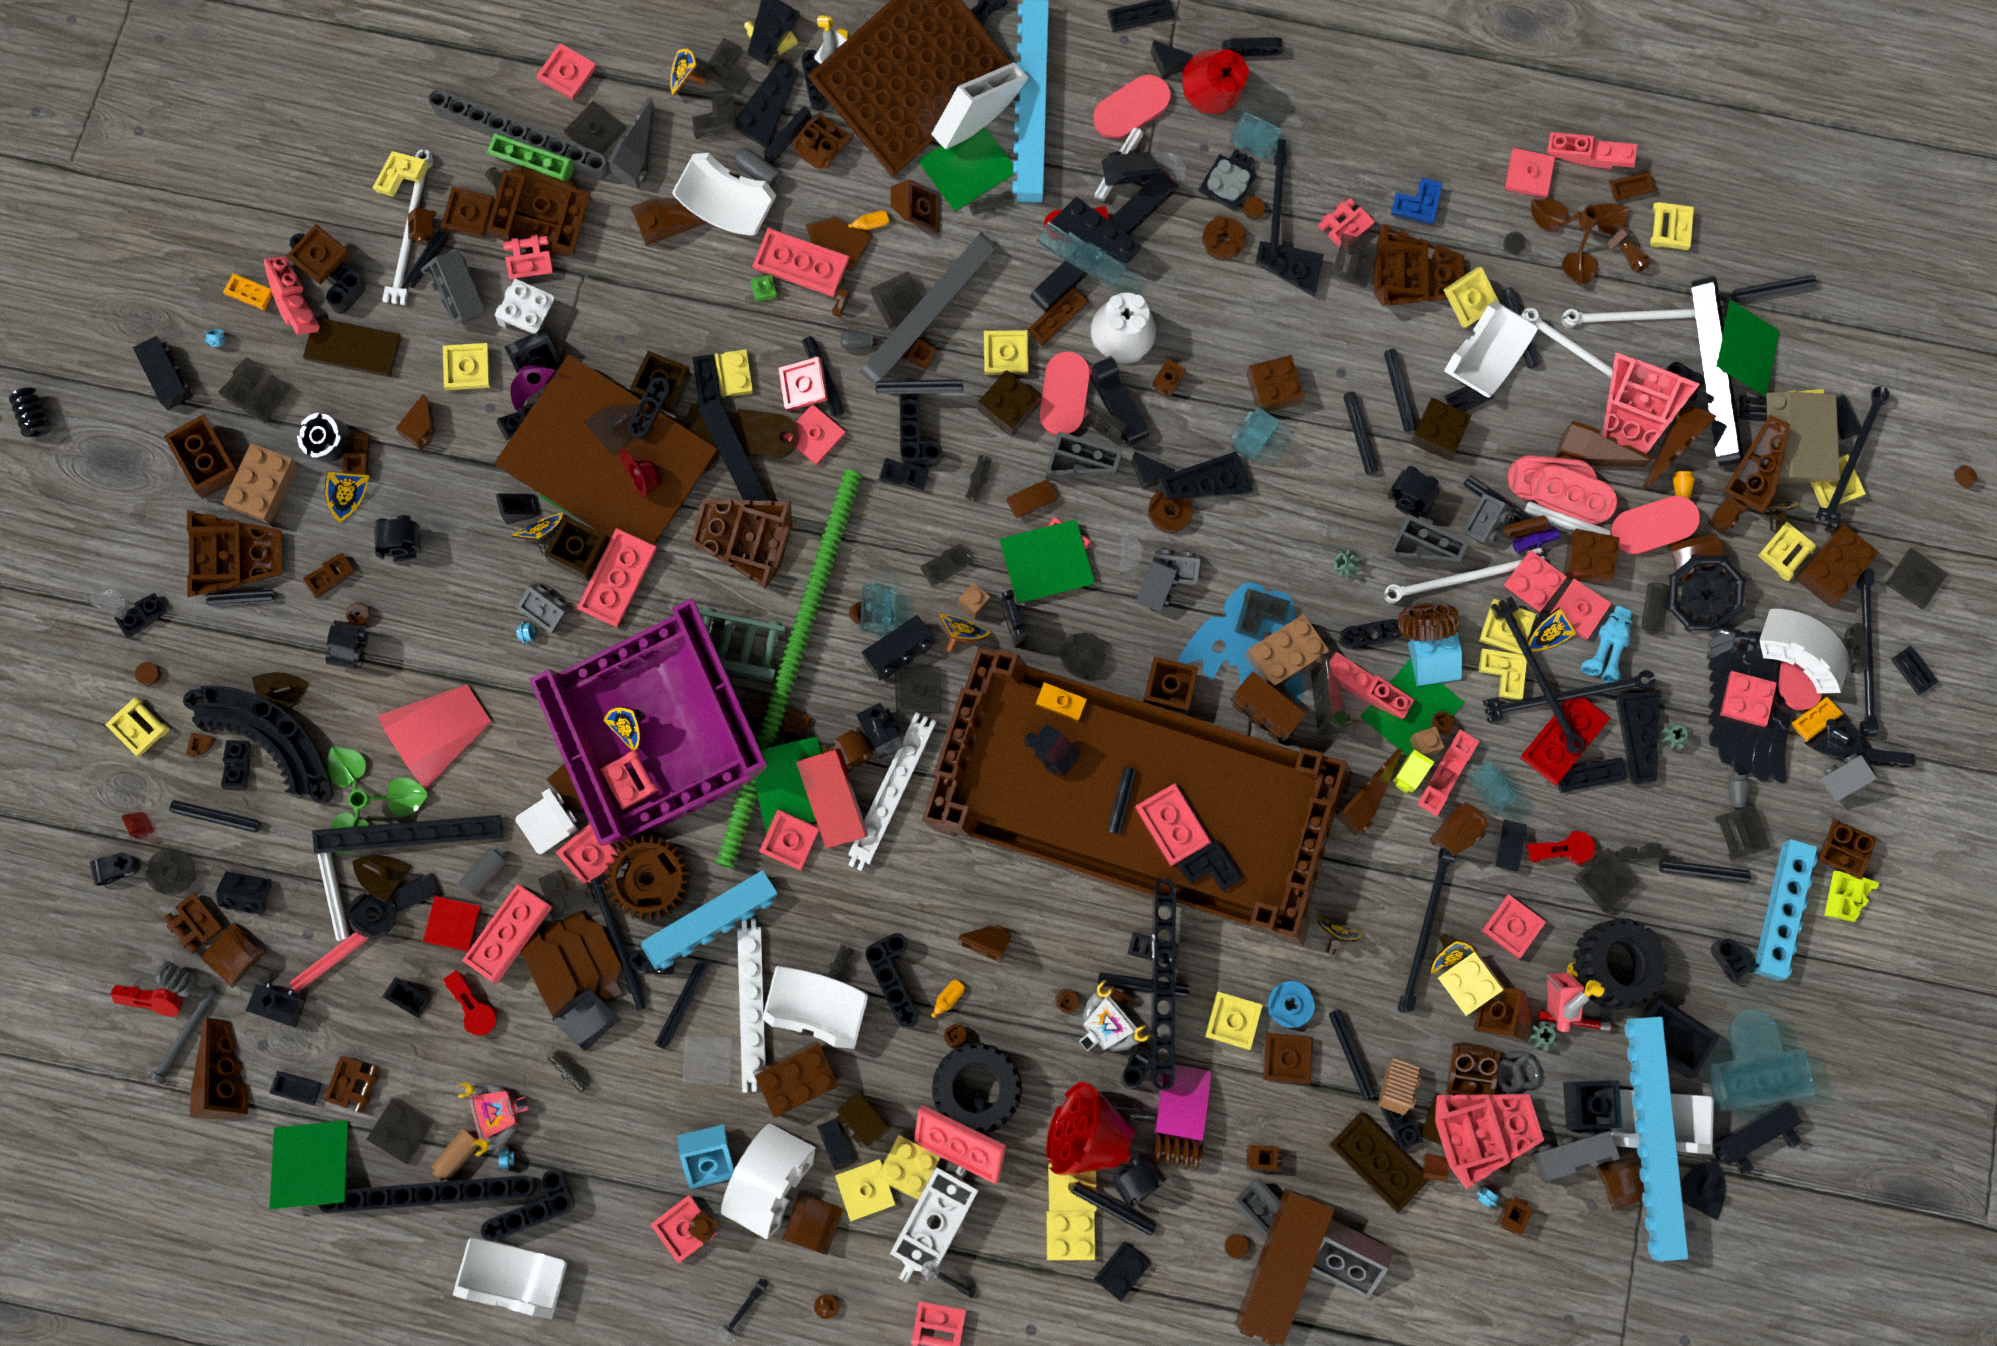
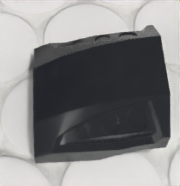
M588 987L576 998L568 1002L551 1019L583 1051L589 1049L614 1024L621 1021Z

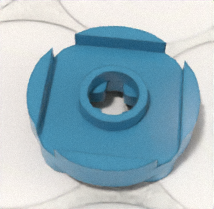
M1288 981L1276 986L1270 992L1267 1000L1269 1016L1272 1017L1275 1023L1284 1028H1298L1310 1020L1315 1009L1310 990L1302 983L1296 981ZM1292 998L1295 1000L1294 1004L1297 1008L1289 1011L1285 1001H1290Z

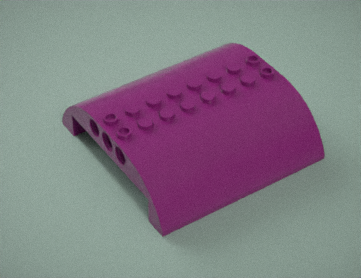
M693 598L673 607L674 616L559 673L548 669L529 679L600 846L625 841L672 823L738 790L760 775L767 766ZM616 707H628L644 712L646 718L639 723L641 742L637 750L640 754L639 759L650 779L659 788L656 793L623 811L600 771L601 768L632 751L603 721L607 713ZM631 763L625 765L639 792L645 789Z

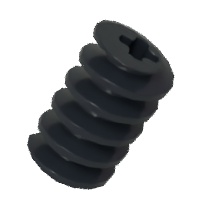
M25 387L14 391L9 396V402L12 404V410L15 412L14 416L18 420L17 425L20 427V433L30 438L46 435L51 431V427L45 426L48 424V419L43 418L45 411L40 410L42 408V404L38 402L40 397L34 394L37 390L32 387Z

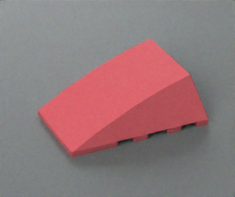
M1615 352L1602 436L1605 438L1612 436L1618 439L1619 445H1630L1647 454L1700 384L1665 369Z
M467 684L377 715L387 736L409 770L425 790L446 770L445 768L454 759L461 755L467 745L471 744L492 722Z
M1530 1094L1437 1095L1435 1123L1449 1167L1466 1189L1544 1141Z

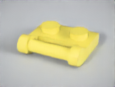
M1661 202L1655 203L1653 205V212L1655 213L1653 237L1650 238V246L1688 250L1691 246L1694 207ZM1664 213H1669L1667 237H1662Z
M1786 522L1757 556L1776 570L1781 578L1790 581L1794 576V571L1817 547L1790 523ZM1797 544L1801 545L1802 549L1788 566H1785L1782 563Z
M139 697L133 698L105 724L137 757L145 753L159 738L165 736L170 730L165 723H161L143 705L144 702ZM134 711L154 729L150 734L131 716Z

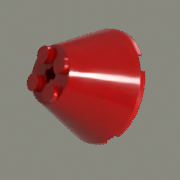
M1083 1081L1076 1083L1065 1093L1067 1099L1062 1107L1057 1106L1049 1126L1046 1141V1159L1050 1160L1052 1165L1049 1169L1054 1174L1066 1176L1115 1168L1121 1163H1127L1131 1154L1129 1148L1131 1139L1135 1134V1128L1120 1115L1095 1086Z

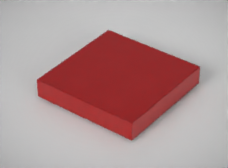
M434 896L423 942L468 952L471 948L481 906Z

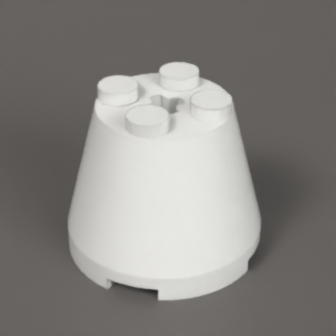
M1120 293L1111 297L1096 312L1091 325V339L1094 347L1105 357L1112 356L1116 363L1126 364L1140 360L1153 347L1156 338V323L1148 305L1141 295L1133 293Z

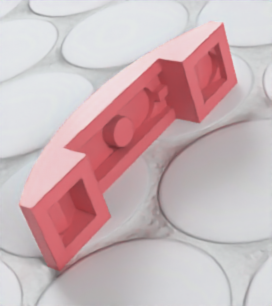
M1462 730L1458 731L1417 803L1418 806L1436 817L1438 816L1465 764L1477 747L1479 740Z

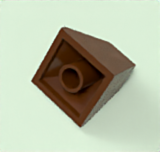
M910 179L891 186V207L905 221L933 233H939L940 192Z
M996 924L995 927L988 926L961 934L958 938V945L1000 963L1012 935L1008 933L1009 930Z
M1505 988L1478 1007L1474 1031L1509 1040L1528 1042L1532 1016L1525 991Z

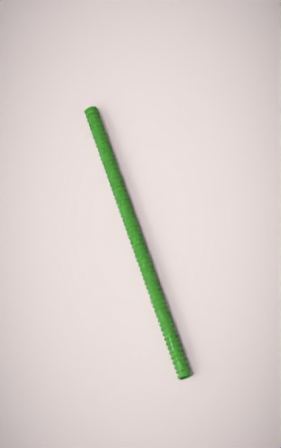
M847 469L843 471L844 476L841 477L842 482L839 483L840 489L837 490L838 495L834 498L836 501L832 504L834 508H831L830 512L832 514L828 516L829 521L826 523L828 527L824 529L826 533L822 535L823 540L820 541L821 546L818 547L819 553H816L817 559L814 560L813 563L815 565L811 568L813 572H810L809 576L811 578L807 580L809 585L805 586L807 591L803 593L804 598L801 599L802 604L799 605L800 611L797 612L798 617L794 620L796 624L792 626L794 630L790 632L789 644L786 645L787 650L784 651L785 657H782L783 663L779 666L781 670L777 672L779 676L775 678L774 690H771L772 696L768 699L770 703H767L766 707L768 709L764 711L766 716L762 717L764 722L760 724L761 730H758L759 736L756 737V741L760 750L770 748L776 744L774 742L778 737L776 733L780 731L778 727L782 725L783 713L786 712L785 706H788L787 700L791 698L789 693L793 691L791 687L795 685L796 673H799L798 667L802 664L800 660H803L802 654L806 652L804 647L808 645L806 641L810 639L809 634L812 633L811 628L814 627L813 621L816 620L815 615L819 612L817 608L821 606L819 603L823 599L821 595L825 593L823 589L827 587L826 582L829 581L828 576L831 575L830 569L833 568L832 563L835 562L834 557L837 556L836 550H839L840 546L838 544L842 541L840 537L844 535L842 531L846 529L847 518L850 517L849 512L852 511L851 506L854 504L853 499L856 498L855 493L858 492L857 487L860 486L859 480L862 479V475L855 470ZM754 779L738 791L739 797H736L737 804L733 806L735 810L731 812L733 816L729 818L728 831H725L724 835L726 837L722 839L724 843L720 845L722 850L717 854L719 859L715 860L720 866L730 869L736 866L734 862L738 860L736 856L740 854L739 847H742L741 841L745 839L743 834L747 832L745 828L749 826L748 820H751L750 813H753L752 807L756 805L754 801L758 799Z

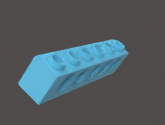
M1792 839L1782 843L1754 963L1755 970L1752 973L1777 981L1785 980L1791 975L1793 969L1791 959L1798 947L1796 937L1803 925L1801 915L1808 903V898H1806L1807 889L1811 887L1813 882V876H1811L1812 867H1815L1818 860V855L1816 854L1817 847ZM1794 862L1800 865V872L1794 869ZM1789 883L1794 885L1796 889L1795 894L1789 891ZM1784 905L1789 907L1791 911L1790 916L1784 913ZM1779 927L1785 930V938L1779 935ZM1774 949L1780 952L1779 960L1773 955Z

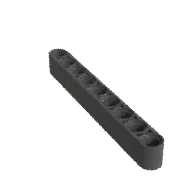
M437 89L429 94V103L434 113L439 117L491 138L496 133L571 159L574 163V171L593 179L600 180L608 175L606 160L602 154L444 90ZM444 101L443 104L436 105L438 102ZM464 109L461 113H456L457 110ZM478 117H484L480 121H475ZM498 125H503V126H502L501 128H499V129H496V128H495V127L498 126ZM517 133H523L521 136H515ZM536 141H542V143L538 145L534 144ZM558 148L562 149L560 152H554ZM577 156L582 157L580 160H573ZM596 164L602 165L599 168H593V166Z
M980 232L859 372L876 386V382L883 379L992 254L997 245L983 232Z

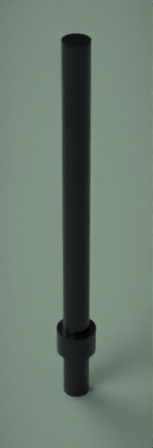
M1284 139L1278 140L1277 154L1274 156L1276 171L1270 256L1278 255L1284 167L1287 165V155L1285 154L1286 140Z
M600 878L591 879L590 881L628 983L626 985L629 995L632 994L637 1011L646 1009L641 994L642 987L640 981L636 980L629 963L627 952Z

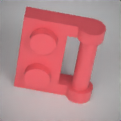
M633 750L624 757L600 769L622 811L659 790L640 761L638 750ZM629 763L633 765L645 787L640 792L625 767Z
M919 1301L911 1345L960 1346L966 1310ZM921 1327L954 1333V1339L948 1340L920 1334Z

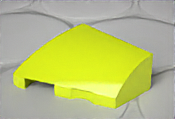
M1833 871L1824 915L1855 922L1860 915L1862 907L1866 906L1869 902L1867 896L1872 889L1879 887V882L1863 877L1860 880L1849 874Z

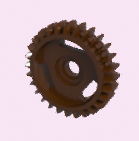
M642 835L641 842H637L635 837H633L632 845L625 841L624 850L619 847L616 848L619 853L618 856L610 855L615 860L614 863H606L608 867L612 868L611 871L604 872V875L610 876V880L604 881V884L611 885V888L606 890V893L614 894L610 901H619L615 908L619 909L624 906V915L630 910L632 911L631 918L634 919L637 914H640L641 921L644 920L645 915H648L650 921H653V914H657L661 919L662 911L664 910L670 915L669 907L672 906L677 909L678 906L675 901H684L680 893H688L683 888V885L690 884V881L684 880V876L690 875V872L683 871V868L687 867L688 863L680 862L684 858V854L677 856L676 853L679 848L669 849L671 842L669 841L666 845H663L662 837H660L658 842H654V835H651L649 841H646L644 835ZM663 852L677 869L672 875L669 874L657 857ZM627 856L632 858L633 861L623 881L617 878V874ZM644 872H651L654 875L652 884L644 885L641 882L640 878ZM661 897L662 905L638 907L639 899Z

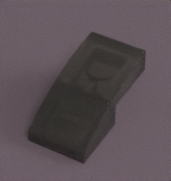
M246 357L232 371L233 377L218 391L219 395L238 408L257 385L265 370Z
M960 543L942 552L941 556L922 565L920 569L933 587L972 563V560Z

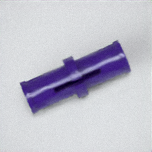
M1552 526L1551 529L1532 532L1530 535L1513 540L1512 544L1516 553L1519 554L1528 549L1541 548L1545 543L1560 539V535L1556 526Z

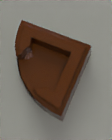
M1629 227L1622 228L1607 242V245L1614 249L1633 232Z
M839 289L836 296L838 301L832 310L833 316L840 318L849 300L848 291L844 289Z
M191 733L186 755L195 757L206 753L212 748L216 738Z
M1113 989L1110 995L1113 1001L1127 1007H1131L1134 1000L1131 996L1117 989Z

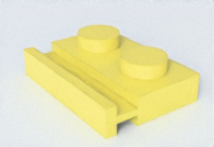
M747 350L715 354L721 398L752 394Z

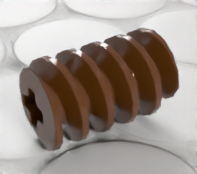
M1156 1134L1153 1157L1156 1158L1157 1164H1160L1162 1158H1164L1166 1166H1169L1170 1162L1174 1160L1176 1168L1183 1162L1186 1170L1191 1163L1193 1164L1194 1171H1197L1202 1160L1204 1142L1198 1147V1142L1193 1140L1189 1146L1188 1139H1184L1180 1145L1178 1137H1174L1170 1143L1168 1135H1165L1161 1141L1160 1134Z

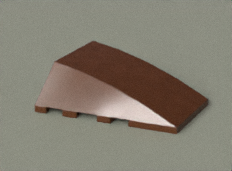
M1383 224L1374 250V295L1382 307L1448 299L1444 289L1464 276V255L1440 245H1431L1427 240L1422 238L1418 240L1408 236L1409 233L1402 230L1398 232L1390 229L1391 226Z
M703 499L690 542L721 560L729 567L734 568L745 577L755 581L758 585L766 588L781 567L793 526L791 502Z
M187 509V532L189 535L188 598L282 575V530L252 523L246 524L233 519H223L211 514H200Z

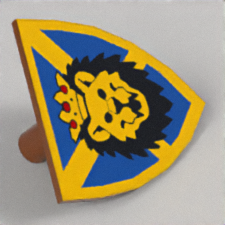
M681 49L676 53L670 79L672 96H675L687 79L701 86L705 84L706 78L694 72L697 60L694 53L689 49Z
M938 613V617L950 636L946 646V650L949 652H954L958 642L974 644L975 641L985 639L991 634L990 631L969 620Z

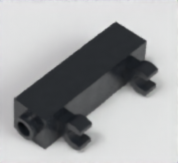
M1790 1102L1781 1103L1712 1142L1714 1147L1713 1153L1723 1164L1735 1162L1739 1172L1747 1174L1753 1171L1754 1167L1745 1155L1780 1135H1783L1788 1147H1795L1802 1143L1798 1134L1793 1130L1802 1121Z

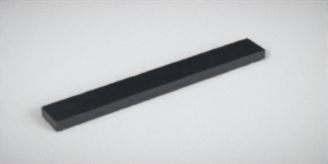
M499 814L312 830L314 854L496 839L503 838L502 816Z

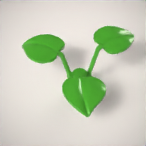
M335 746L331 747L329 751L328 772L331 780L340 787H347L353 782L348 802L354 808L353 811L356 814L354 816L351 813H342L336 816L332 821L331 828L370 825L366 820L359 819V809L368 807L371 800L389 799L388 806L394 814L408 816L416 812L428 797L425 788L409 778H397L389 782L387 785L389 795L370 796L367 791L357 789V778L362 777L366 771L364 757L355 750ZM340 851L336 853H347L351 851Z

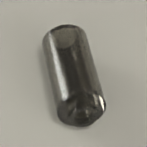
M1647 584L1641 628L1647 634L1658 635L1659 632L1664 631L1669 586L1666 584Z

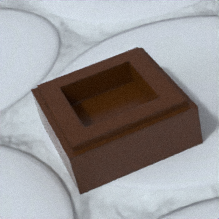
M1425 1153L1423 1158V1178L1447 1182L1449 1170L1447 1158Z

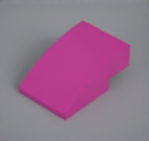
M1175 1064L1173 1086L1168 1090H1160L1154 1133L1197 1141L1203 1140L1211 1071ZM1164 1072L1161 1086H1165L1169 1080Z

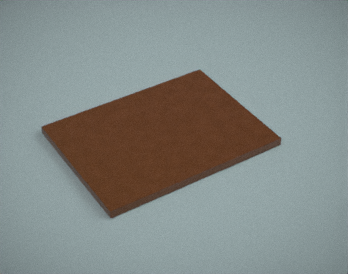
M890 0L810 72L807 77L888 174L894 177L935 139L932 132L958 86L1007 66L1012 62L962 0Z
M568 354L557 370L559 372H556L494 462V465L590 527L605 534L609 539L612 538L615 529L618 528L655 545L718 449L661 412L648 436L642 439L634 437L629 432L628 425L641 400ZM644 405V412L646 414H652L655 411L650 405ZM642 414L639 415L643 419L641 424H635L634 426L637 430L636 433L644 431L645 428L642 426L644 420L647 422L650 420ZM622 449L629 452L634 459L650 460L658 468L662 483L647 491L645 499L639 495L635 484L623 467L620 459V451Z

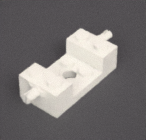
M960 1166L955 1174H947L936 1167L890 1252L891 1255L900 1259L906 1265L899 1279L903 1280L906 1272H908L904 1279L906 1283H908L914 1270L921 1271L930 1276V1269L938 1267L978 1190L965 1183L963 1177L967 1170L963 1169L962 1173H960L962 1169ZM931 1215L940 1217L941 1225L938 1229L928 1227L927 1219Z

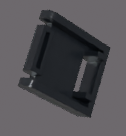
M1013 590L1005 591L1002 593L1001 608L1015 648L1025 645L1027 630L1026 628L1020 629L1022 622L1018 613L1019 606H1016Z

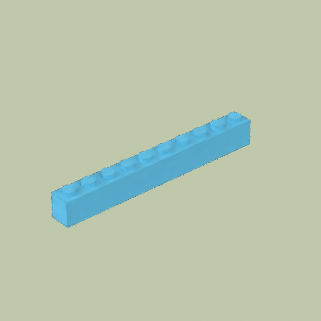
M1023 0L1022 4H1018V17H1022V23H1018L1017 36H1021V42H1017V55L1021 56V62L1016 64L1028 76V79L1017 94L1020 95L1019 101H1015V114H1019V121H1015L1014 134H1018V141H1014V154H1018V161H1013V174H1017V181L1013 180L1012 194H1017L1016 202L1042 203L1048 0Z
M1662 1017L1626 1019L1625 1035L1629 1040L1627 1057L1629 1062H1631L1632 1068L1630 1083L1634 1087L1632 1105L1636 1110L1635 1130L1639 1135L1637 1152L1639 1158H1641L1640 1178L1644 1183L1645 1191L1642 1194V1200L1647 1210L1645 1226L1647 1231H1649L1650 1239L1647 1244L1648 1252L1651 1258L1657 1261L1688 1259Z

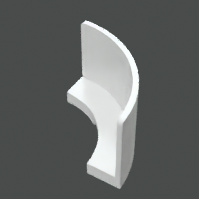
M710 153L693 154L673 190L674 197L689 211L716 227L733 233L756 235L776 198V194L767 182L752 180L742 176L739 179L729 174L730 170L721 165Z
M1494 300L1488 305L1473 329V332L1476 334L1471 336L1469 340H1465L1453 354L1444 371L1490 398L1517 364L1535 336L1538 326Z
M1770 609L1759 640L1763 658L1781 660L1792 665L1794 663L1798 664L1814 683L1817 693H1841L1850 658L1840 638L1825 624L1806 614L1786 609Z
M777 966L762 1019L772 1027L802 1032L804 1028L813 1031V1037L819 1038L834 1047L854 1049L868 995L858 988L827 976L805 970Z
M1620 1089L1623 1128L1610 1129L1616 1146L1637 1148L1639 1144V1135L1635 1130L1636 1110L1632 1105L1634 1090ZM1671 1094L1676 1150L1679 1152L1712 1154L1713 1097Z
M767 1124L754 1138L740 1159L726 1189L721 1213L768 1239L781 1227L782 1218L789 1202L786 1195L791 1186L796 1188L802 1177L813 1166L816 1147L773 1124Z
M469 1238L453 1295L496 1306L497 1302V1305L507 1307L510 1310L552 1319L567 1261L503 1244Z

